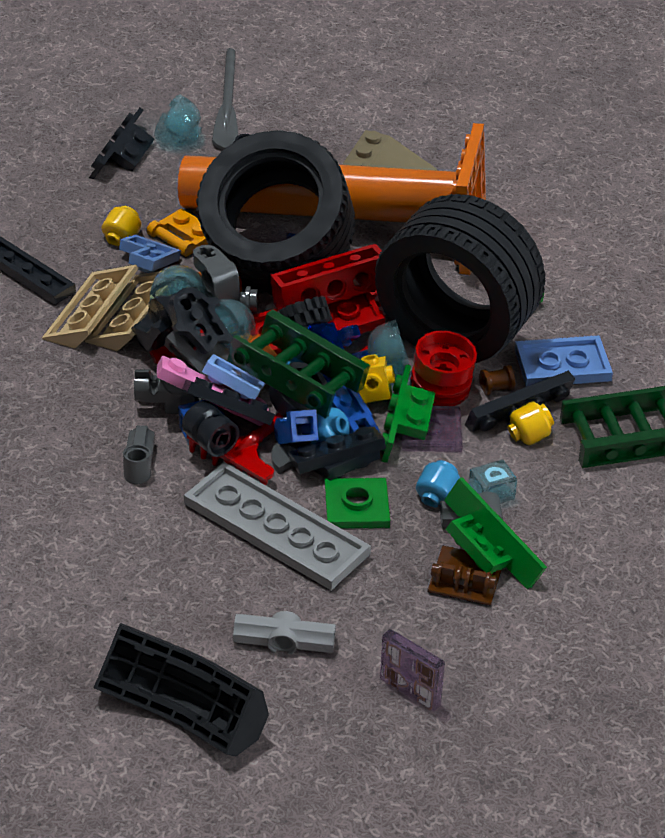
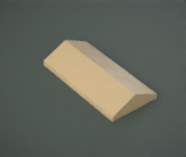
M137 265L92 272L42 339L71 348H76L91 334L138 271ZM96 279H99V281L93 285L92 290L89 292L86 298L80 302L79 307L76 309L73 315H71L68 318L67 323L60 330V332H56L62 325V323L65 321V319L72 312V310L75 308V306L78 304V302L81 300V298L91 287V285L94 283V281Z
M176 268L135 275L91 334L85 339V342L119 351L135 335L131 328L148 313V302L156 296H164L181 274L180 269ZM139 282H142L141 285L135 289V292L130 297V299L122 306L120 312L110 322L109 326L103 332V334L98 335L105 327V325L108 323V321L112 318V316L115 314V312L119 309L122 303L126 300L129 294L133 291L136 285Z

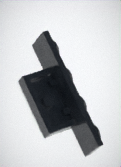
M139 107L134 115L129 113L121 125L125 128L119 126L111 137L115 142L109 140L101 151L105 156L101 154L97 156L91 165L95 170L89 178L95 179L109 158L126 170L133 171L155 140L145 130L134 124L144 111L141 107Z

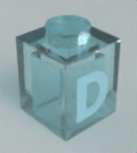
M502 459L471 468L468 484L478 494L482 492L497 494L500 498V503L515 499L517 478Z

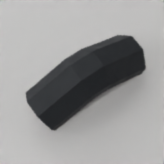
M123 623L119 624L94 685V689L156 713L181 725L226 755L238 756L259 740L269 716L262 690L200 655Z

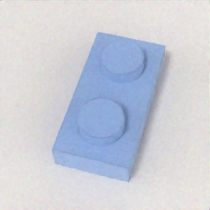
M215 354L210 357L202 370L204 374L208 375L207 377L210 381L218 385L225 384L234 389V392L240 393V397L243 399L256 400L265 385L261 380Z

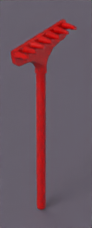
M380 336L354 356L361 359L367 355H374L386 345L387 341L384 337ZM328 376L325 377L326 381L332 380ZM277 413L271 425L264 423L258 429L252 430L247 436L239 437L234 447L228 453L219 457L225 463L233 464L239 471H245L248 476L253 479L257 478L260 483L267 485L268 480L274 477V469L259 458L257 448L263 442V439L274 431L275 420L283 418V416ZM187 435L189 451L193 453L198 443ZM200 446L201 459H206L207 452ZM212 456L213 466L218 465L219 457Z

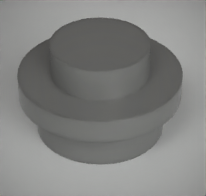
M246 286L245 292H240V309H245V315H250L251 312H258L259 291L258 289H252L251 286Z

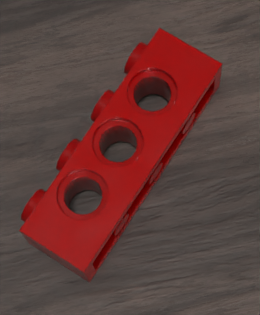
M372 244L271 274L274 305L279 310L290 304L293 305L295 302L320 296L325 297L327 304L339 300L351 299L353 296L362 293L377 291L375 286V267L382 250L376 244Z

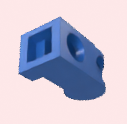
M316 410L286 412L287 417L275 420L274 434L278 444L319 440Z

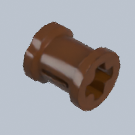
M505 365L500 370L489 372L486 369L480 370L479 383L485 396L491 395L492 391L502 389L512 391L515 389V375L510 365Z

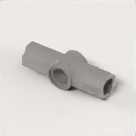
M289 611L277 612L273 617L236 614L233 642L268 646L273 653H276L278 650L288 651V654H293L297 649L332 653L336 624L301 621L297 614Z

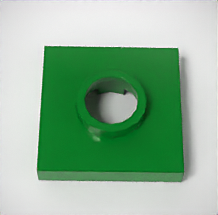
M334 478L330 481L325 479L327 521L341 529L390 528L386 478ZM363 495L368 499L363 503H353L346 497H362Z

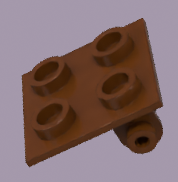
M443 545L437 564L433 563L432 578L427 592L491 606L502 569L494 573L484 572L465 550Z

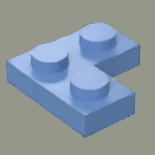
M138 235L120 239L119 250L129 253L128 263L137 265L138 270L142 272L152 273L180 259L181 250Z

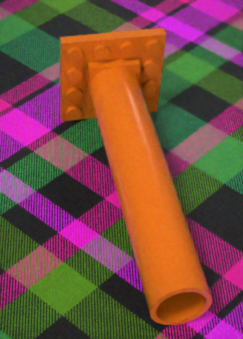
M473 123L471 134H466L465 149H462L461 161L458 163L456 172L339 165L353 203L354 219L406 223L422 205L439 196L460 194L486 200L484 124ZM184 156L178 175V198L182 208L197 209L196 199L198 198L197 193L200 189V182L208 166L216 157ZM277 184L264 188L254 194L244 204L240 212L314 216L319 198L302 186ZM454 260L455 265H459V274H471L467 267Z

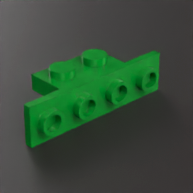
M405 365L403 374L396 375L392 391L397 392V394L392 393L388 410L392 411L393 414L387 413L383 430L388 431V434L384 432L382 434L385 439L386 449L380 450L384 451L381 461L384 463L388 462L396 433L425 440L428 431L435 392L407 385L411 365Z
M463 477L459 478L444 501L460 518L452 520L445 530L484 572L494 573L507 568L525 588L530 589L540 578L547 566Z

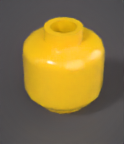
M129 206L114 207L102 224V232L106 237V241L115 246H120V239L137 235L141 229L139 214Z
M532 401L511 413V424L507 428L515 442L521 439L524 444L533 445L551 434V426L554 425V420L544 404L539 405Z

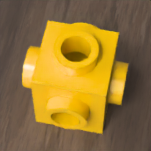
M367 355L362 357L361 360L370 365L364 388L359 391L364 402L391 399V383H395L393 365H387L386 356Z

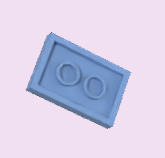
M599 335L515 341V353L526 387L568 370L575 378L573 384L612 381L613 372Z

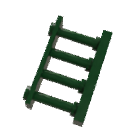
M273 309L266 314L261 336L250 343L238 335L233 337L227 359L228 362L308 409L316 410V413L325 419L329 416L336 391L343 386L356 393L364 388L370 368L368 363ZM271 343L283 351L274 357L262 349ZM295 357L308 365L298 371L286 363ZM320 371L332 380L326 385H322L311 377Z
M665 386L563 400L560 414L561 424L575 423L582 437L578 459L581 467L588 468L665 456V428L652 430L643 413L659 410L665 421ZM631 414L640 432L624 434L616 416ZM603 418L611 436L595 438L587 421Z

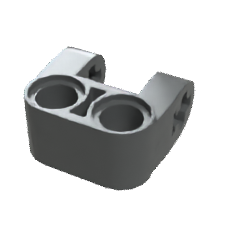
M201 245L193 250V264L202 274V281L195 286V289L207 297L218 298L220 302L215 306L217 315L238 309L240 307V282L235 264L215 246Z

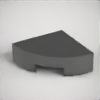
M277 442L272 449L271 460L274 470L281 474L293 466L290 461L289 451L296 449L289 444H278Z

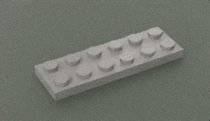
M225 462L184 494V504L329 590L335 588L371 554V545Z

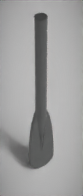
M232 48L226 51L223 104L218 111L212 136L213 145L221 150L232 145L238 136L237 118L232 106L236 51Z

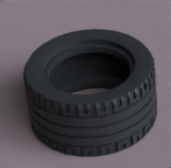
M272 130L258 132L243 137L226 147L212 161L206 173H204L199 185L200 189L197 193L198 198L196 199L198 220L208 245L218 248L235 264L242 279V287L251 286L252 289H258L259 293L264 294V292L273 295L271 274L350 250V244L353 242L352 236L355 233L354 227L356 226L351 196L337 160L333 158L331 152L327 151L326 147L320 146L318 141L292 131ZM277 184L299 185L310 190L319 198L317 210L312 220L302 231L289 239L274 243H261L249 240L236 231L237 218L244 204L254 194L269 186Z
M460 194L439 196L422 205L385 245L379 254L375 267V286L379 302L387 318L405 339L416 347L421 337L433 331L459 333L469 339L475 346L477 352L476 363L495 357L509 344L539 306L543 298L546 282L542 257L535 241L524 226L509 212L496 204L475 196ZM430 253L448 256L467 267L484 286L490 305L471 302L449 288L436 272Z

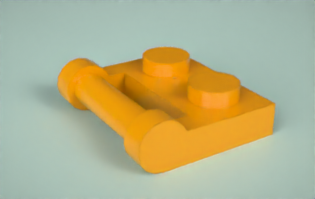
M182 208L159 222L153 220L147 227L148 235L153 238L157 236L176 249L181 250V255L184 257L191 255L196 247L208 244L198 218Z

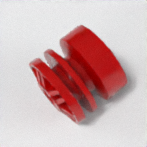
M433 331L425 334L418 340L415 348L410 386L435 392L434 408H451L461 404L468 398L471 390L472 375L477 359L475 346L466 337L451 331Z

